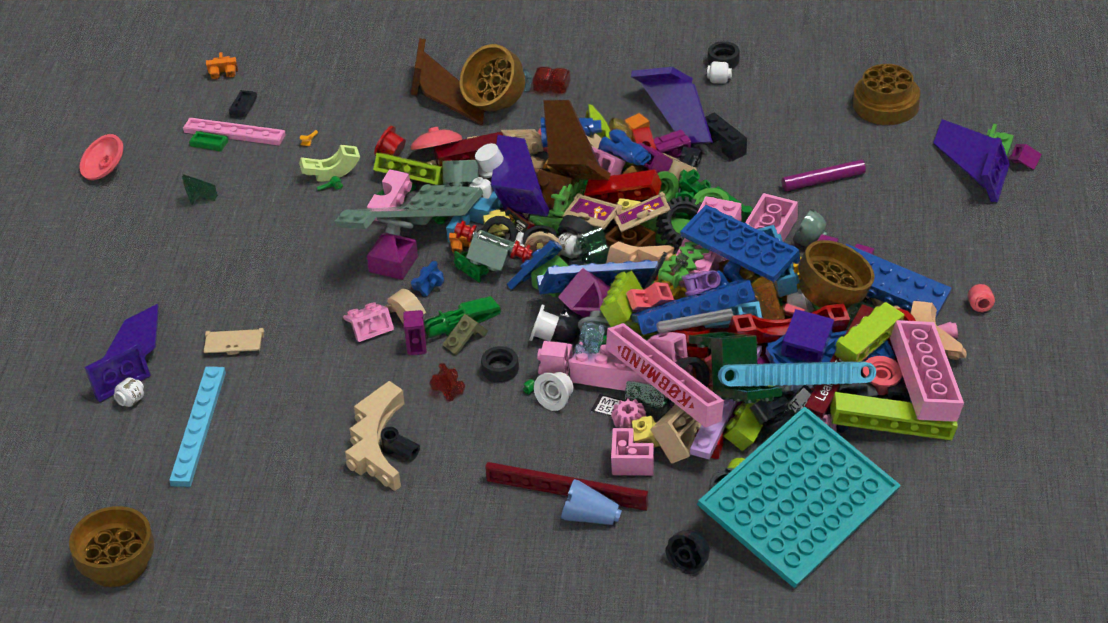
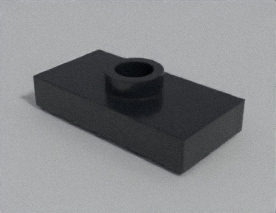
M240 90L229 109V114L246 117L257 98V93Z

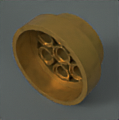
M497 44L485 45L474 51L466 60L460 74V89L463 97L469 103L484 111H496L512 106L521 97L525 87V74L521 61L513 52Z
M895 64L872 66L864 72L863 78L854 87L853 108L862 119L879 125H897L911 120L919 111L920 89L913 81L911 72L902 66Z
M819 240L811 243L806 248L798 265L801 276L799 286L803 295L820 308L826 305L844 304L846 309H848L851 304L858 303L866 297L875 278L871 265L861 254L835 241Z
M112 506L96 510L81 519L71 532L69 548L74 564L81 574L101 586L118 587L133 582L145 571L154 551V538L150 523L141 512L129 507Z

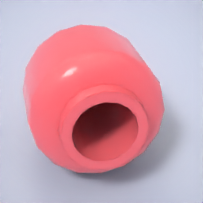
M978 284L971 287L968 291V301L973 310L983 313L989 311L994 306L995 298L992 290L987 285Z

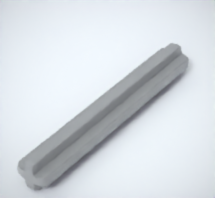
M725 309L660 321L656 324L658 333L729 321L733 316V311Z

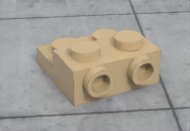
M535 129L501 130L504 136L525 138L530 154L543 152L542 137Z

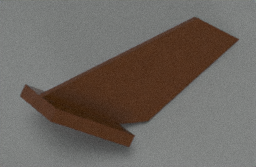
M419 38L411 95L417 96L420 85L425 96L483 126L484 110L472 105L463 97L460 81L424 52L426 39Z
M543 100L549 155L547 165L564 176L576 179L609 180L611 173L600 166L571 101Z

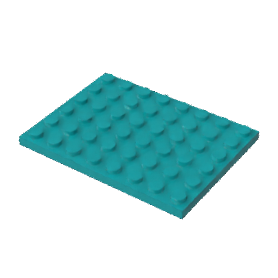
M804 406L700 498L697 505L795 589L892 497L901 485Z

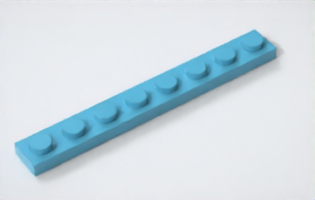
M205 367L169 480L171 486L191 487L226 374L225 367Z

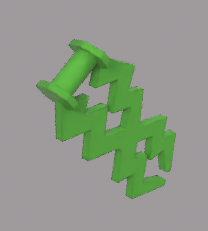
M580 179L579 182H576L574 188L572 184H569L568 188L563 186L559 194H552L551 198L555 199L554 209L549 210V213L563 216L564 212L574 201L576 194L580 193L581 189H586L584 181Z
M685 242L684 247H679L682 255L671 256V261L663 262L658 272L659 282L663 280L673 284V288L676 289L679 281H682L681 276L689 274L688 271L697 270L693 260L704 259L702 254L709 253V250L704 247L702 249H695L694 246L698 244ZM679 261H685L686 264L680 265ZM676 266H677L678 270L680 271V272H675V275H674V276L671 275V274H668V273H672V270H671L670 267H676Z

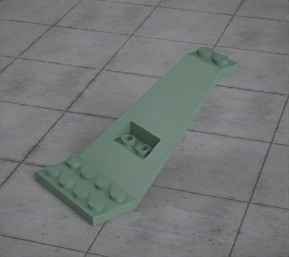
M426 184L421 187L420 191L412 197L406 206L344 210L334 222L340 228L367 229L376 218L389 217L416 225H426L433 216L465 215L482 196L483 191L480 187Z

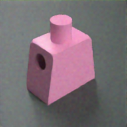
M664 332L656 334L647 340V342L673 362L688 357L685 334ZM688 365L685 367V371L689 369Z

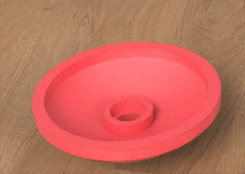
M438 127L428 128V132L420 135L411 144L410 148L411 150L447 144L462 140V136L451 130H439Z
M107 134L96 139L86 149L81 158V174L88 180H98L109 175L122 158V140L114 134Z

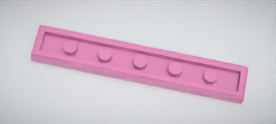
M189 118L183 127L184 133L195 134L196 131L227 136L228 139L279 146L286 135L285 130Z

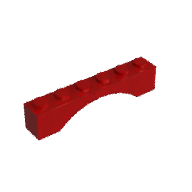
M844 304L826 305L811 312L834 319L832 333L846 331L850 321ZM752 314L732 316L727 331L729 333L756 335L757 343L774 342L786 334L792 318L771 320Z

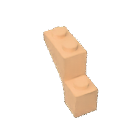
M618 241L610 246L606 263L641 262L644 260L658 261L663 252L667 253L664 261H669V257L674 255V247L669 245L636 247Z
M913 301L911 314L916 321L935 323L946 356L953 360L966 358L967 353L962 344L936 325L937 309L933 303Z

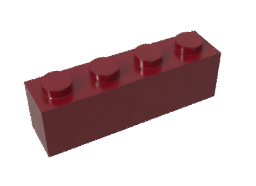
M502 131L434 146L437 166H442V161L476 160L475 154L478 149L486 144H497V136L503 135Z

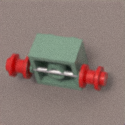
M463 220L461 223L456 224L454 230L456 238L459 239L463 236L467 238V242L471 243L466 258L470 259V262L473 264H484L492 271H502L507 265L509 258L513 259L517 256L524 263L526 260H530L533 250L530 249L531 245L523 247L520 246V241L517 240L514 244L512 241L482 230L477 232V225L472 227L466 226Z

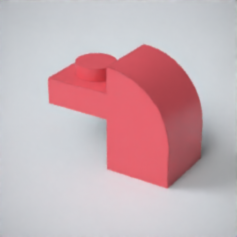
M654 282L645 290L631 289L626 292L632 310L642 311L674 301L668 283Z

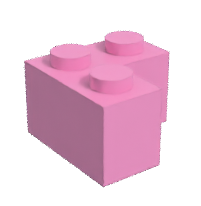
M544 341L542 349L539 348L537 359L541 361L538 370L539 375L562 372L568 376L570 361L573 357L572 344Z
M613 428L612 475L653 476L654 443H634L633 428Z

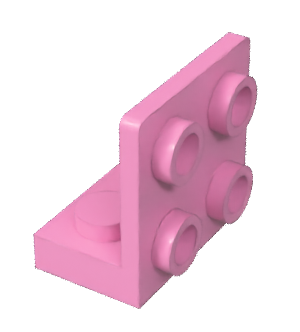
M376 302L365 305V308L361 310H349L347 315L343 316L345 321L352 324L357 342L394 330L388 308L376 304Z

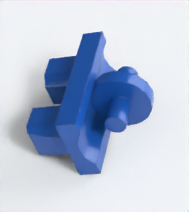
M432 261L428 267H423L420 270L419 278H414L411 281L414 291H420L422 297H427L435 286H441L444 283L443 273L439 271L437 261Z

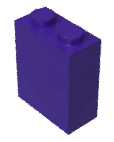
M795 309L783 339L781 355L808 363L821 362L832 334L834 319Z

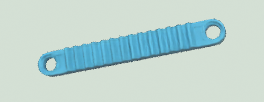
M863 361L735 364L721 367L718 378L722 384L727 386L868 383L876 377V368L871 363ZM867 366L869 368V375L863 378L860 372L863 367ZM728 370L734 372V378L731 381H726L725 373Z

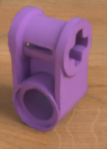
M700 271L681 276L685 282L686 296L716 288L721 281L717 271Z

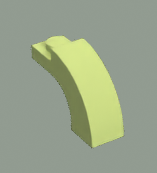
M340 145L338 151L330 158L323 160L300 158L299 165L302 174L315 175L317 181H330L333 176L340 178L349 173L358 163L360 155L357 147Z

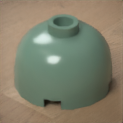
M811 209L800 224L799 230L796 231L793 241L808 247V245L817 241L821 234L827 235L824 217Z

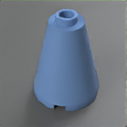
M573 480L561 519L613 525L614 521H619L622 510L618 509L619 504L581 481Z

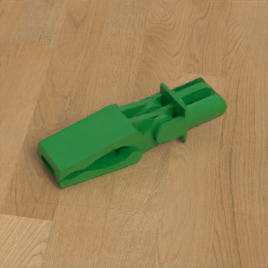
M491 296L459 304V309L445 313L439 311L438 316L424 320L425 333L429 338L442 334L449 336V332L453 331L464 314L477 323H481L500 315L501 308Z

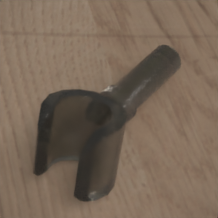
M683 253L678 254L676 257L677 265L671 269V272L675 273L681 267L687 268L688 262L686 261L689 257Z

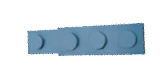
M493 191L489 199L480 197L465 215L452 218L446 227L448 242H450L449 233H454L457 223H461L463 220L466 225L470 221L484 224V215H489V212L503 207L495 191Z

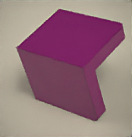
M1016 144L1008 160L1013 163H1022L1030 169H1035L1042 154L1027 144Z

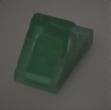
M183 174L184 188L191 205L194 204L198 196L215 201L218 194L214 184Z

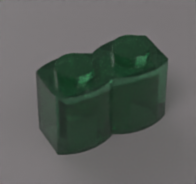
M596 227L576 235V245L583 254L582 261H585L587 264H605L607 262L609 247L601 227Z

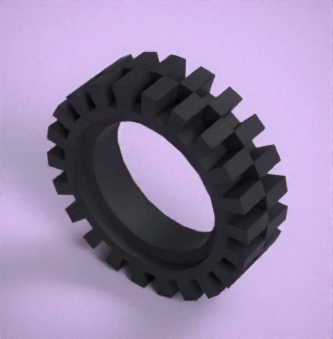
M677 197L676 200L673 198L670 202H667L671 210L656 218L657 233L662 234L660 239L662 241L667 240L665 245L672 244L674 251L681 246L684 237H681L674 230L671 224V216L675 213H686L693 218L702 205L701 202L696 205V199L692 198L689 202V197H684L683 200L682 197Z

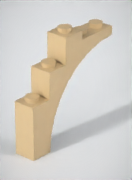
M388 381L354 406L357 424L350 428V441L353 446L345 451L346 465L351 471H355L359 475L368 472L370 476H375L384 486H389L396 491L401 487L399 472L385 459L379 444L382 429L385 428L386 423L393 414L405 403L403 390Z

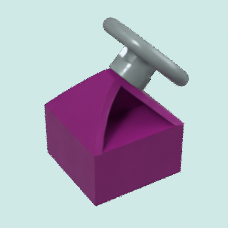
M388 217L377 218V221L386 223L387 227L385 233L382 232L367 254L369 272L403 280L418 258L416 240L400 236V228L412 229L413 224Z
M582 268L558 298L572 311L583 317L578 322L580 330L592 334L594 328H599L598 334H607V329L611 328L600 310L603 299L606 297L610 287L601 279Z

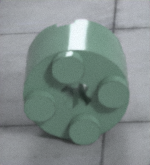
M477 160L442 161L444 186L470 185L475 178L479 177Z

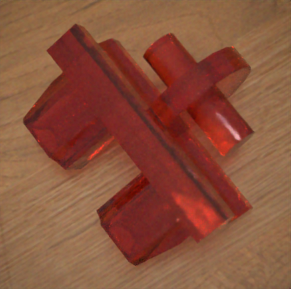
M439 363V373L432 376L430 386L433 390L442 391L447 401H453L455 395L463 394L465 384L463 381H457L458 372L456 369H448L445 363Z

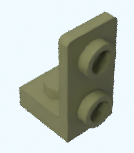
M464 314L443 343V346L457 355L472 334L476 336L478 333L484 337L488 330Z

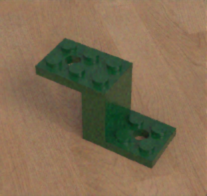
M729 332L689 335V343L697 344L698 348L708 347V349H711L713 393L721 396V399L756 403L757 399L773 401L774 397L782 396V388L727 386L722 384L718 378L719 370L724 365L758 364L756 335ZM728 370L725 373L726 381H731L734 378V372Z

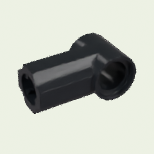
M684 146L680 161L695 167L701 162L702 150Z
M786 396L774 397L773 401L760 400L749 409L761 426L788 410L789 401Z
M385 427L382 429L381 448L385 453H396L408 460H414L420 451L419 444L399 435L395 427Z

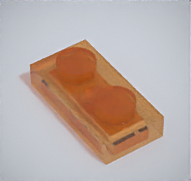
M772 282L754 287L753 290L757 301H759L763 318L771 320L785 319Z

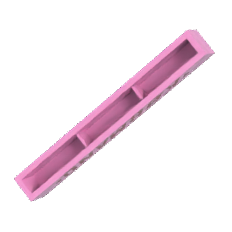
M624 323L607 329L606 349L704 427L722 421L724 400Z

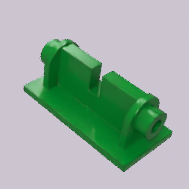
M454 251V264L456 268L480 283V276L486 275L489 272L488 266L484 264L476 265L470 262V259L466 258L468 253L466 251L460 253Z

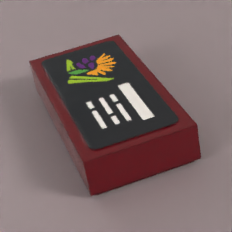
M507 207L505 214L514 223L517 233H525L528 229L535 226L534 223L511 207Z

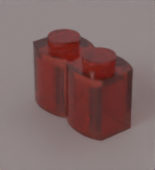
M549 67L537 68L532 80L533 90L537 92L551 91L558 94L565 93L571 81L570 70L565 68L552 69Z

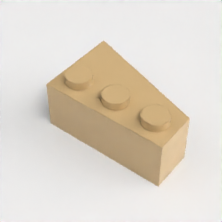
M675 404L650 430L672 464L690 457V447L701 424Z

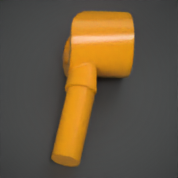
M315 130L308 136L301 135L300 140L302 142L300 145L310 146L313 137L318 134V131Z

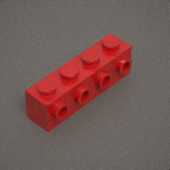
M656 169L610 176L609 180H588L584 195L612 204L618 203L619 198L634 201L644 200L659 195L662 182Z

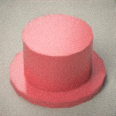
M874 356L865 361L871 363L876 368V377L870 383L874 385L878 395L888 394L889 387L895 386L900 382L902 372L899 363L886 356ZM867 366L862 368L864 377L869 375V368Z

